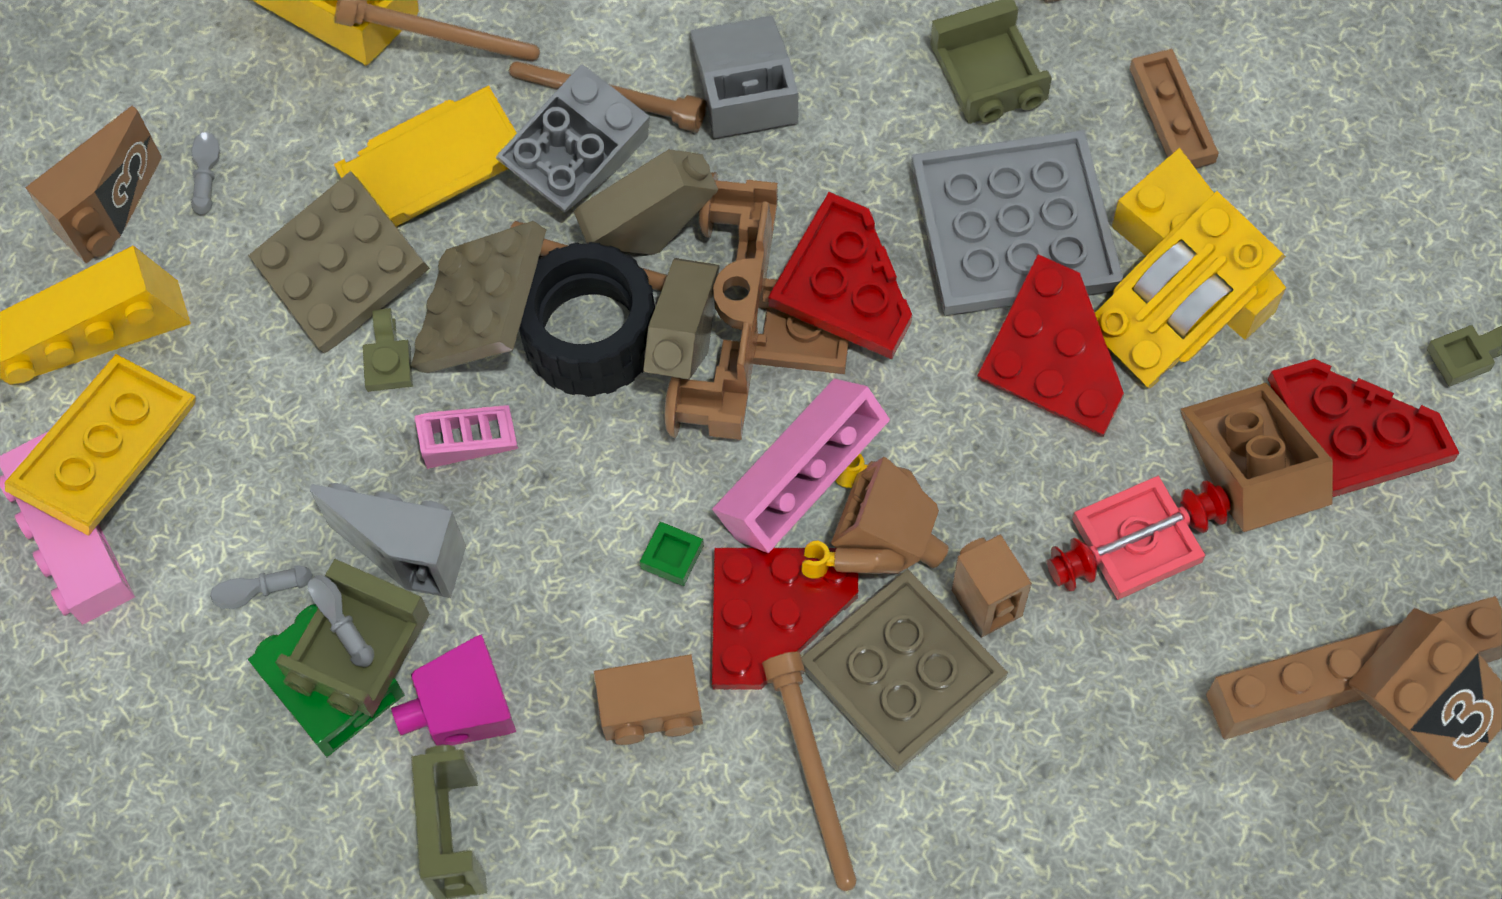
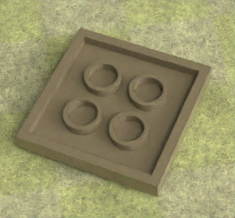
M351 171L248 255L317 348L323 353L328 352L341 343L373 316V310L382 309L430 269L361 181Z
M530 221L445 250L438 263L439 273L434 290L427 300L426 306L428 310L422 330L415 340L416 350L411 367L422 373H431L513 351L546 234L545 228L535 221Z
M908 568L801 657L805 673L897 773L1007 678L1008 674L1001 664Z

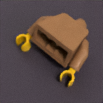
M859 454L835 480L842 487L852 488L831 542L837 548L836 552H830L827 545L821 541H811L805 547L804 556L818 558L820 561H803L802 573L809 578H820L826 574L828 566H835L837 572L898 574L919 561H922L932 569L936 568L945 559L949 549L946 543L931 534L939 512L937 504L922 490L909 469L895 466L886 457H882L876 462L871 461L867 465L864 464V457Z

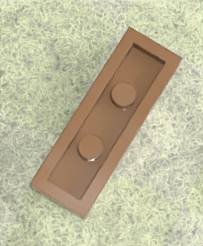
M1173 48L1132 58L1129 69L1167 158L1180 147L1195 168L1216 163L1219 152Z

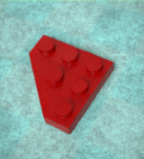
M828 192L768 296V306L891 360L912 323V312L897 284L896 273L885 246H882L875 230V222L870 209Z
M1038 254L977 377L990 385L1104 437L1124 397L1121 383L1080 272Z
M1311 359L1270 372L1267 380L1272 390L1333 460V497L1453 462L1460 454L1439 412L1423 405L1418 409L1392 398L1393 392L1361 378L1353 381L1330 371L1331 365L1317 359Z
M714 548L712 689H763L768 682L762 663L781 654L789 652L801 653L824 631V628L843 610L845 611L858 599V573L837 572L835 566H828L824 576L820 578L806 577L801 570L802 562L806 560L820 561V559L805 557V548H773L769 553L756 548ZM829 548L830 552H836L837 548Z

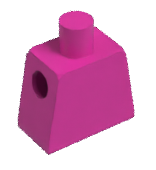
M482 634L473 637L414 670L411 677L418 698L391 708L401 736L428 726L436 745L453 746L517 732Z

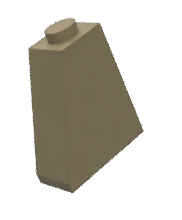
M668 149L579 205L574 210V214L586 243L597 242L605 246L611 245L623 252L654 255L661 252L713 197L718 188L703 154Z
M679 258L673 259L648 326L643 372L690 379L700 366L709 350L714 313L713 285L719 273V265Z

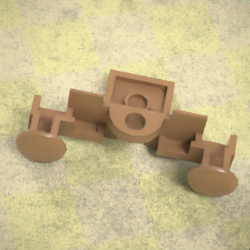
M712 172L711 174L718 191L699 210V225L702 234L708 238L712 235L714 223L739 225V245L736 261L728 264L717 275L713 290L714 305L717 313L729 326L742 330L741 340H723L719 366H716L714 382L677 377L671 378L665 399V426L668 434L673 438L678 436L681 423L707 425L709 436L742 440L753 364L845 374L849 341L768 306V296L778 279L766 278L778 205V183L746 180V183L718 181L717 172ZM732 286H742L749 291V294L744 299L736 301L730 300L724 295L725 291ZM758 308L767 309L763 334H758Z

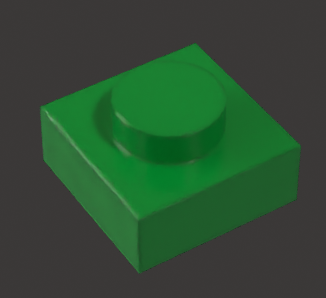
M660 521L640 560V567L647 572L685 586L704 547L703 539Z

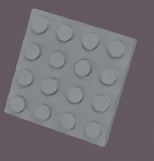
M1085 130L912 154L911 166L944 316L1012 306L1038 254L1080 272L1088 295L1114 291V288L1123 280Z

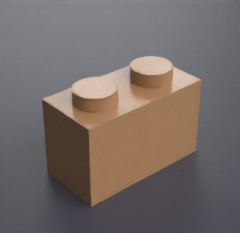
M999 534L988 541L985 538H978L961 549L960 555L957 557L952 592L982 638L1023 616L1032 582L1002 535Z
M692 654L594 671L601 725L606 741L615 739L616 744L630 745L643 741L645 739L644 734L664 731L666 736H682L691 733L695 725L703 724Z

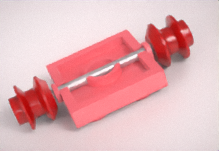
M1158 475L1075 511L1072 520L1085 543L1077 538H1072L1070 540V550L1063 552L1057 546H1053L1051 548V558L1047 560L1049 573L1056 585L1061 586L1064 584L1069 591H1074L1076 589V579L1079 577H1083L1089 583L1095 581L1098 565L1117 600L1202 563L1206 555L1189 526L1200 533H1205L1208 531V521L1211 519L1219 525H1224L1227 522V512L1231 509L1229 498L1222 487L1219 485L1214 486L1210 481L1205 480L1200 484L1199 494H1195L1188 488L1184 489L1181 493L1180 507L1177 508Z

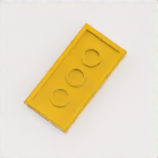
M115 354L5 481V491L89 536L188 415L195 404L196 396Z

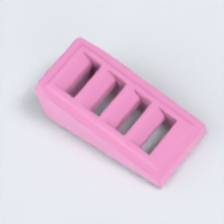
M509 405L437 411L414 416L420 450L427 469L518 449ZM498 420L501 438L492 439L489 421ZM471 425H480L482 440H473ZM461 428L463 442H454L452 429ZM442 432L443 444H435L434 433Z

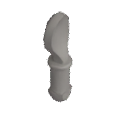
M209 132L200 133L194 139L192 145V161L198 169L194 170L192 174L194 178V191L191 207L199 215L208 213L212 208L211 190L215 174L211 169L218 163L220 157L218 140Z
M297 565L293 569L266 575L265 573H260L259 577L254 579H230L218 583L212 588L211 600L214 605L222 609H236L246 605L260 592L264 596H268L271 592L294 587L303 588L312 578V572L307 567Z
M314 576L308 581V590L319 610L331 623V632L336 633L351 656L350 661L354 665L364 668L371 665L374 659V651L371 645H367L353 624L352 616L345 617L343 615L342 595L337 585L326 576Z

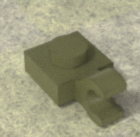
M391 308L373 310V327L376 343L363 345L364 381L367 392L413 387L411 346L408 339L397 341L395 318L392 319Z
M1470 325L1430 341L1427 351L1449 387L1491 371L1495 364L1493 358L1502 355V326L1479 336L1474 326Z

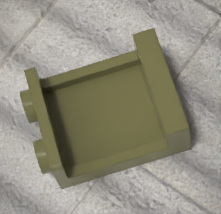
M998 0L932 21L930 45L968 124L977 121L990 123L999 119L1006 112L1018 108L1031 110L1048 99L1052 77L1048 70L1039 71L1016 25L1019 9L1014 0Z
M334 559L325 576L337 585L342 595L343 615L345 617L352 616L353 624L367 645H371L374 651V659L371 665L364 668L356 666L350 661L351 656L336 633L331 632L330 628L332 625L319 608L291 656L288 657L280 654L275 663L285 676L283 682L293 690L310 696L314 690L329 697L327 700L328 704L345 714L354 716L358 710L373 717L430 614L421 596Z
M437 745L427 748L425 754L411 756L420 879L435 899H453L487 894L486 873L472 850L453 852L449 792L452 789L478 786L477 775L463 749L456 750V747L452 745Z

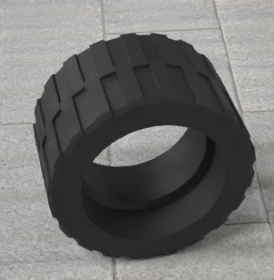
M597 242L568 244L569 246L555 248L549 251V254L543 258L538 259L519 327L521 340L527 360L531 362L533 371L538 377L541 376L549 386L574 396L579 394L591 397L603 393L609 394L625 385L628 386L635 381V378L640 373H643L648 326L655 310L652 285H649L648 275L643 268L639 267L637 261L630 255L621 252L620 249L611 245H601ZM579 296H607L617 300L630 311L627 320L618 331L606 339L594 343L573 344L554 337L545 329L549 318L558 307Z

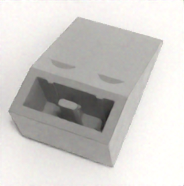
M773 16L690 30L714 138L798 123V90L789 55Z
M581 64L498 153L496 159L565 213L613 175L648 138L650 116L584 64Z
M330 483L328 487L311 484L309 491L329 527L404 589L447 598L452 597L466 544L453 512L445 505L434 501H423L421 505L404 502L398 496L387 492H376L374 496L357 493L353 488L340 483Z

